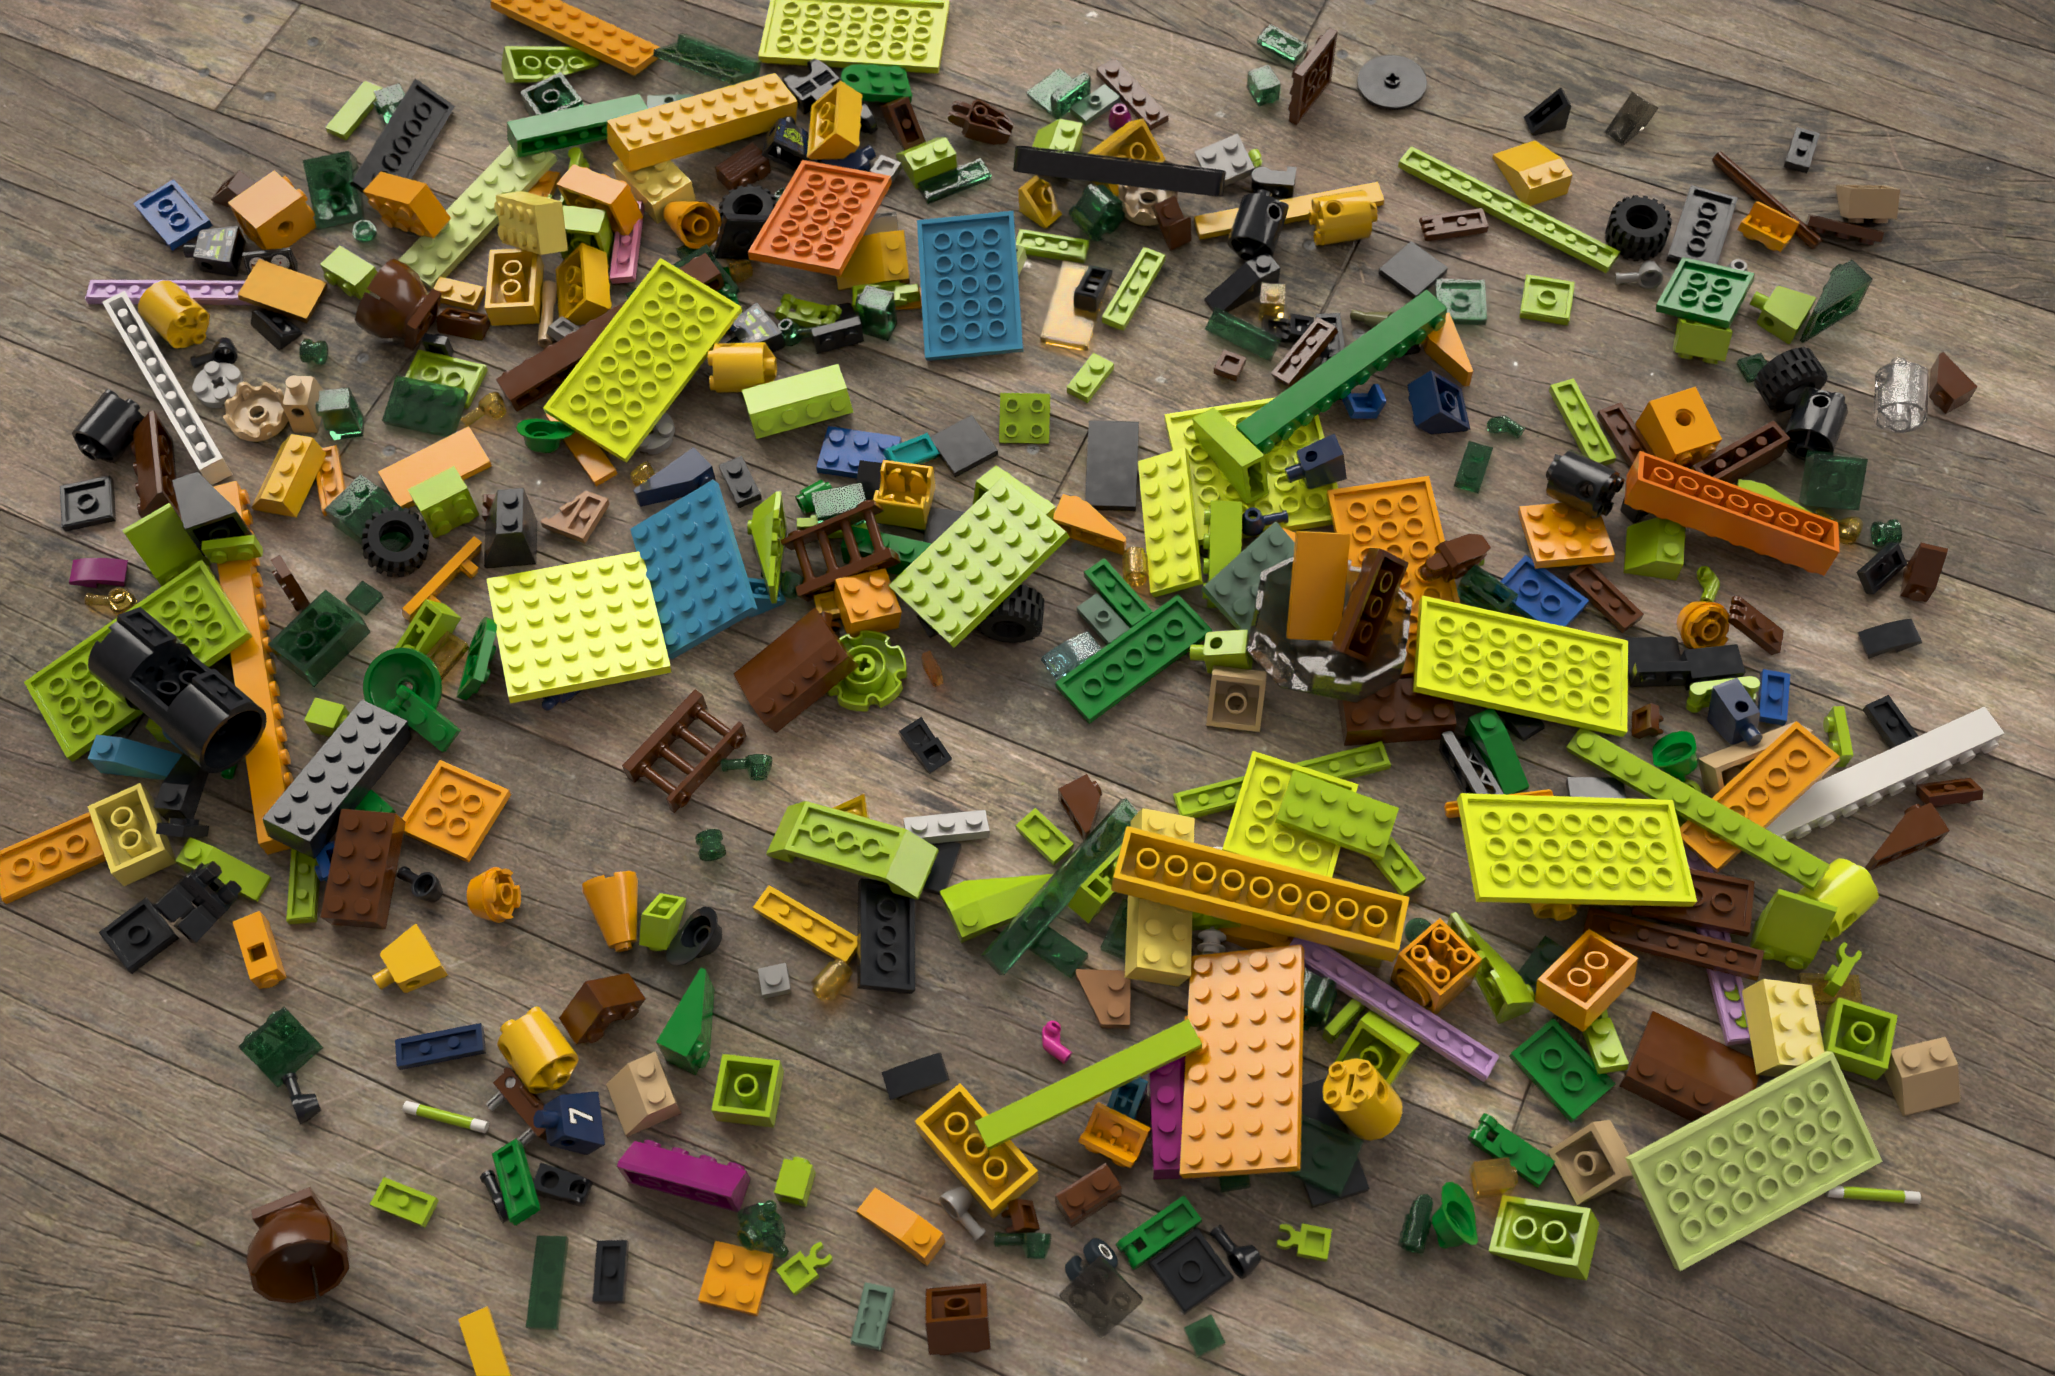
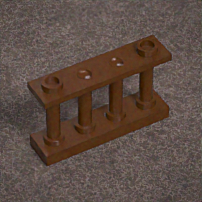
M874 500L860 502L857 505L858 507L805 530L792 531L788 534V537L781 539L783 546L791 551L795 549L803 573V584L795 587L798 597L809 602L814 600L813 595L834 591L835 579L884 568L887 569L901 563L897 552L890 547H884L874 516L884 512L880 504ZM862 520L866 522L874 547L873 554L865 558L860 555L851 525ZM842 530L851 558L849 564L843 567L837 566L828 535ZM816 540L819 541L828 569L826 574L820 577H814L805 548L806 544Z
M696 689L622 765L626 777L635 783L640 777H645L667 793L669 796L666 800L673 813L680 807L682 808L687 805L691 795L734 749L742 746L747 736L744 725L740 721L730 729L705 711L707 705L704 696ZM694 720H701L723 736V739L714 748L710 747L687 730ZM676 739H683L706 757L696 767H693L669 749ZM663 757L686 774L687 777L677 787L651 768L658 758Z

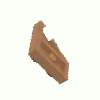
M584 491L576 496L572 502H567L561 506L559 513L550 519L547 517L543 518L540 523L547 530L585 544L610 503L608 498Z
M1076 969V979L1080 982L1085 992V997L1090 1007H1092L1100 1027L1130 1029L1131 979L1125 978V970Z

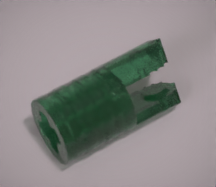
M1428 1193L1420 1194L1411 1204L1409 1214L1405 1215L1398 1246L1414 1253H1424L1427 1237L1430 1232L1429 1229L1432 1224L1430 1217L1434 1203L1432 1201L1433 1198Z

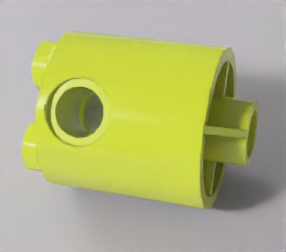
M1841 858L1829 864V870L1814 891L1804 886L1796 893L1837 907V912L1823 939L1827 942L1843 933L1869 910L1879 898L1878 890L1870 873L1862 866Z

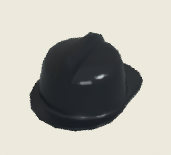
M702 907L690 915L684 926L669 944L666 953L669 963L675 966L685 965L695 958L710 955L718 948L722 940V927L718 924L716 911L711 907Z

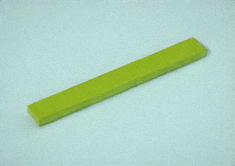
M1382 741L1293 763L1343 780L1387 770L1391 767ZM1244 776L1174 793L1173 799L1178 815L1198 818L1235 808Z
M1189 1019L978 1119L975 1121V1124L987 1149H993L1202 1048V1043Z

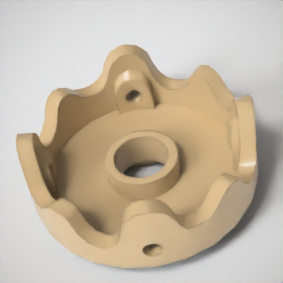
M1119 185L1118 204L1122 214L1133 223L1147 226L1157 225L1158 221L1151 206L1172 196H1176L1178 201V192ZM1147 198L1153 199L1154 201L1151 203H1145L1142 200Z
M240 382L236 387V394L225 401L226 415H223V418L234 435L242 440L258 442L270 439L283 430L288 423V418L283 408L284 394L280 388L277 389L268 382H263L259 387L251 386L247 382ZM260 411L264 412L262 416L258 418H253L254 414H257Z

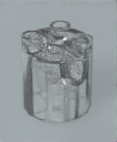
M1898 357L1892 359L1891 363L1877 371L1875 374L1873 421L1879 428L1893 433H1906L1914 431L1926 423L1928 416V368Z

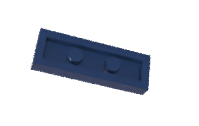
M481 1023L395 1039L397 1068L404 1070L486 1054L484 1026Z

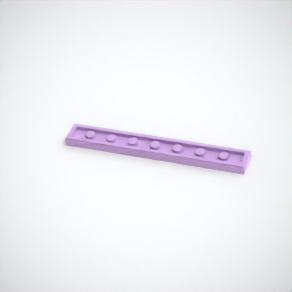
M90 280L85 297L88 304H103V301L125 291L132 304H138L142 294L154 283L172 281L199 305H253L238 299L237 294L245 281Z
M1684 845L1690 869L1713 873L1712 868ZM1696 927L1697 934L1732 943L1729 933ZM1706 968L1726 1046L1751 1043L1748 1027L1741 1028L1735 1023V1019L1741 1017L1742 1011H1744L1747 1022L1742 996L1744 987L1741 977ZM1735 985H1737L1740 999L1738 1001L1728 1000L1724 995V991L1731 992L1734 990Z
M1293 938L1290 945L1302 944L1305 949L1304 967L1359 1001L1484 1082L1488 1078L1499 1055L1330 947Z

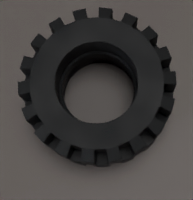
M747 184V187H742L741 185L736 190L731 189L728 191L729 195L722 197L723 202L719 203L718 212L721 221L723 220L724 213L769 216L777 201L774 194H771L767 188L763 190L762 186L759 185L753 187L752 184Z
M1633 195L1632 198L1625 197L1622 201H1618L1615 207L1612 208L1605 230V240L1609 242L1608 246L1620 251L1619 255H1622L1626 260L1632 258L1633 261H1639V259L1646 261L1650 257H1656L1658 252L1661 253L1672 224L1671 214L1669 210H1665L1666 206L1663 203L1659 204L1657 203L1658 200L1654 198L1652 200L1648 199V196L1644 195L1643 197Z
M1800 347L1786 351L1770 360L1757 373L1754 379V386L1770 410H1773V412H1784L1794 408L1798 396L1803 393L1806 387H1814L1821 390L1828 379V375L1811 349Z
M393 506L392 511H388L387 507L382 508L381 514L376 511L372 514V520L368 519L362 533L364 559H368V565L371 568L376 566V572L382 574L383 571H386L388 577H392L393 573H398V577H404V572L407 571L410 575L414 573L415 567L419 569L423 564V560L427 557L430 541L429 530H426L424 520L419 521L417 513L409 514L410 509L404 508L403 511H399V506ZM399 532L408 537L411 546L401 552H392L382 546L380 539L387 533Z
M1020 584L977 626V629L984 636L1000 642L1023 643L1035 639L1042 632L1045 604L1043 595L1034 588Z

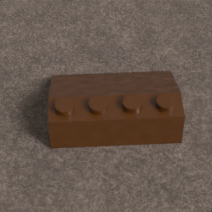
M814 608L733 674L759 718L767 727L777 733L858 668L859 665L820 612Z
M1652 1011L1619 1087L1694 1122L1754 1090L1760 1075L1756 1074L1753 1058Z

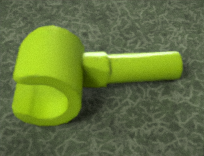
M1258 149L1251 150L1248 155L1254 167L1258 168L1262 165L1261 154Z

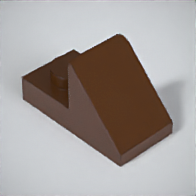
M1176 196L1151 206L1169 251L1192 241L1190 216L1184 218Z

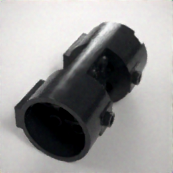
M141 607L117 615V621L108 627L112 631L102 642L97 640L92 647L88 659L90 673L130 708L141 710L162 728L165 738L205 772L219 773L233 767L244 759L259 742L265 730L267 722L265 711L216 669L211 670L196 658L187 645Z

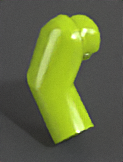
M1702 566L1698 568L1696 573L1697 579L1704 589L1700 601L1714 602L1720 588V581L1710 567Z

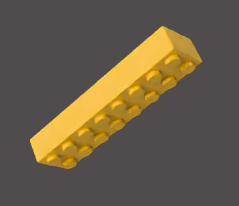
M776 73L608 120V144L628 172H632L767 132L779 118L791 117L796 123L797 100Z

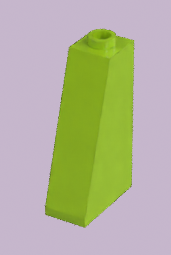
M1214 407L1192 418L1195 438L1245 503L1249 504L1269 493L1264 455Z

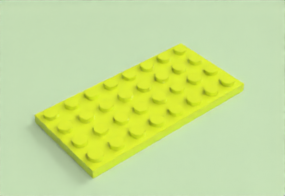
M770 0L758 55L759 63L807 65L808 61L818 59L828 67L846 68L856 64H874L877 66H898L905 68L906 72L939 74L950 2L949 0Z
M660 258L543 407L544 412L627 463L706 360L708 351L713 350L714 344L719 343L741 314L742 307Z
M1422 595L1419 600L1413 692L1624 737L1627 733L1628 640Z
M1461 793L1457 798L1476 902L1692 907L1697 903L1673 800Z

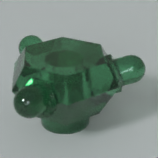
M767 1200L765 1203H756L738 1211L737 1217L740 1221L741 1229L737 1231V1237L742 1246L747 1250L767 1249L777 1257L785 1258L789 1253L788 1247L784 1244L786 1232L782 1217L776 1212L777 1205L773 1200Z

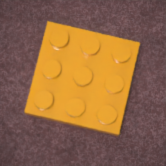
M1563 503L1519 506L1518 515L1535 569L1614 562L1615 553L1602 516L1593 519Z
M439 760L402 817L406 822L404 834L469 863L512 794L510 790Z

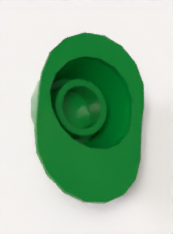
M543 419L523 420L516 427L517 432L524 437L526 447L532 451L542 453L554 452L559 447L561 439L575 433L574 430L561 422Z
M1677 731L1659 739L1652 750L1654 766L1659 767L1663 772L1674 778H1679L1681 782L1685 783L1686 775L1692 773L1698 766L1694 735L1688 731Z
M1446 1182L1441 1192L1442 1205L1431 1219L1439 1246L1446 1249L1450 1246L1459 1247L1465 1243L1476 1245L1478 1235L1472 1202L1458 1184Z

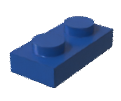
M1763 669L1760 673L1758 695L1759 722L1782 726L1786 724L1790 687L1789 673Z

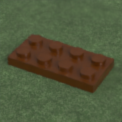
M1690 869L1697 903L1692 907L1632 905L1631 914L1748 937L1751 928L1755 881Z

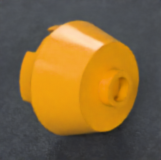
M1695 601L1686 605L1680 611L1677 618V629L1685 646L1689 649L1724 646L1729 639L1726 637L1730 624L1728 622L1729 613L1716 602Z
M492 867L470 880L467 887V903L473 915L496 923L513 918L514 908L520 907L521 890L519 885L514 886L511 878L514 873L511 870Z

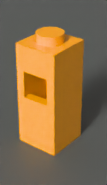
M258 911L233 921L250 980L259 989L271 988L277 985L279 981L286 979L287 977L268 919Z

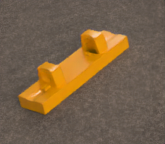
M474 536L402 608V616L411 623L425 599L440 602L436 596L460 572H463L472 579L479 569L472 560L482 551V542Z

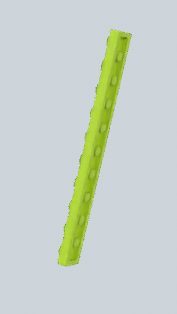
M1412 146L1399 160L1398 168L1477 208H1483L1484 212L1604 273L1609 271L1619 257L1620 251Z
M1580 728L1566 746L1567 752L1648 798L1673 800L1675 811L1678 815L1812 891L1815 890L1829 870L1828 863L1588 729Z

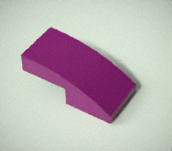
M83 558L73 560L69 584L97 588V583L124 587L128 560L115 558Z

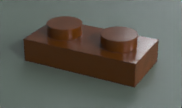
M1970 777L1916 784V795L1925 804L1932 803L1935 808L1946 804H1968L1971 801L1983 800V789Z

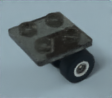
M1093 1238L1083 1248L1084 1260L1079 1255H1075L1066 1263L1065 1271L1071 1283L1060 1292L1059 1297L1099 1338L1103 1339L1142 1303L1143 1297L1115 1270L1118 1260L1112 1248L1103 1240Z

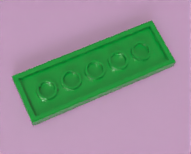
M1176 595L1055 682V687L1090 724L1188 653L1191 645H1199L1203 642L1206 633L1212 632V629L1179 595Z

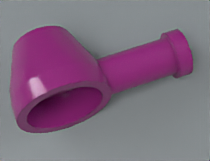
M1124 104L1114 105L1108 117L1109 126L1117 131L1129 121H1132L1130 112Z

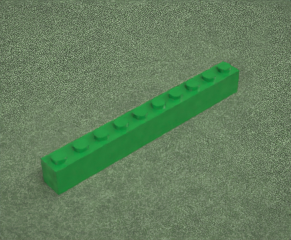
M1425 290L1236 425V429L1262 454H1268L1281 440L1290 438L1295 430L1301 426L1308 425L1317 414L1326 412L1334 402L1340 398L1347 397L1352 389L1358 385L1365 384L1370 376L1377 371H1383L1392 360L1402 357L1410 347L1423 342L1428 334L1434 330L1438 331L1446 322L1447 307L1428 290Z

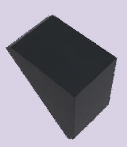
M1560 87L1524 116L1532 135L1536 136L1566 128L1571 104L1563 88Z

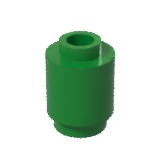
M819 480L800 490V494L796 495L795 499L804 514L808 512L813 513L832 503V496L835 495V492L829 482L824 483L823 480Z

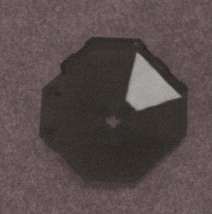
M1293 556L1261 572L1247 651L1280 688L1357 703L1399 680L1406 661V644L1410 627L1409 618L1412 610V600L1400 588L1368 664L1330 649L1332 641L1286 638ZM1348 560L1344 608L1348 604L1352 594V586L1358 579L1361 571L1360 567L1351 566L1352 560ZM1317 650L1321 652L1326 651V658L1324 659L1322 656L1317 657Z

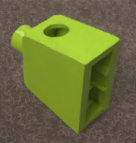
M1777 286L1770 297L1756 291L1749 305L1762 310L1757 320V324L1790 345L1809 315L1816 297Z
M1248 630L1206 633L1204 645L1190 646V660L1205 661L1207 672L1212 674L1213 665L1252 670L1253 651Z

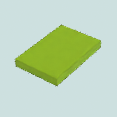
M418 349L399 389L404 394L469 409L488 369L483 364Z

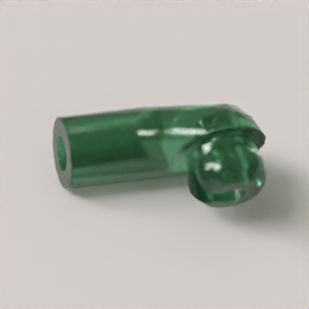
M1507 416L1493 417L1488 420L1486 425L1490 433L1508 432L1516 438H1520L1525 431V427Z

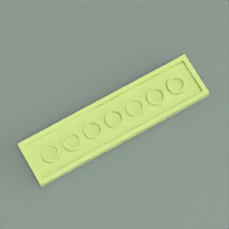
M509 145L446 210L451 219L436 237L421 236L398 261L406 263L418 273L423 284L432 290L438 278H446L499 223V217L494 208L496 195L519 191L528 192L558 161L556 155L548 151L517 158L512 147Z

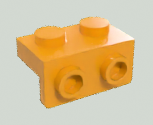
M1756 201L1750 213L1741 221L1737 230L1742 232L1744 237L1751 240L1756 239L1764 243L1766 248L1781 252L1791 241L1799 221Z
M1098 1102L1078 1142L1085 1145V1148L1092 1153H1101L1111 1158L1112 1162L1118 1166L1132 1168L1140 1157L1151 1128Z

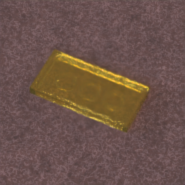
M1063 261L1040 336L1041 343L1088 351L1103 298L1097 311L1093 313L1074 308L1073 295L1089 266Z

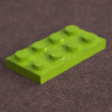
M1293 770L1275 823L1381 861L1399 808Z

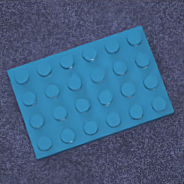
M1004 211L917 220L926 361L1024 352L1014 212Z
M711 480L630 529L636 552L639 551L640 557L645 561L646 577L650 581L670 659L676 658L758 611L720 486L716 481Z

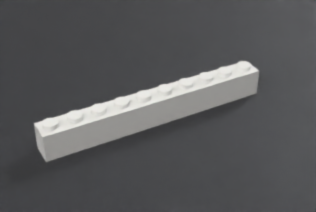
M125 291L103 301V305L204 478L211 485H214L233 475Z
M1985 707L1980 708L1815 783L1766 829L1787 841L1793 837L1800 839L1808 835L1812 828L1817 826L1824 828L1832 824L1836 817L1841 815L1844 817L1851 816L1859 810V807L1865 804L1868 807L1873 806L1889 793L1891 796L1897 795L1907 785L1911 783L1914 785L1921 784L1929 778V775L1935 772L1938 775L1943 774L1957 762L1965 764L1981 751L1984 754L1991 752L1999 746L1997 742L2004 732Z

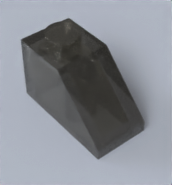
M1632 92L1604 133L1624 146L1647 126L1659 107L1642 95Z

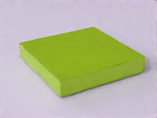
M1526 274L1519 318L1568 326L1575 282Z

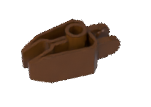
M980 99L974 100L972 105L959 100H955L952 103L951 108L953 111L948 113L947 119L952 124L963 128L962 134L965 138L992 145L1006 144L1008 142L1014 124L1005 113Z
M1467 534L1450 541H1443L1435 547L1434 550L1436 552L1434 555L1426 560L1425 566L1420 571L1421 578L1428 582L1440 577L1445 582L1453 579L1457 580L1468 571L1476 568L1487 556V552L1491 547L1483 535Z

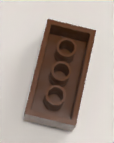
M1414 678L1340 683L1337 701L1344 746L1367 745L1380 741L1383 743L1439 740L1441 739V733L1452 731L1454 734L1457 723L1453 700L1413 692Z
M341 809L320 918L331 925L386 929L406 823L396 813Z

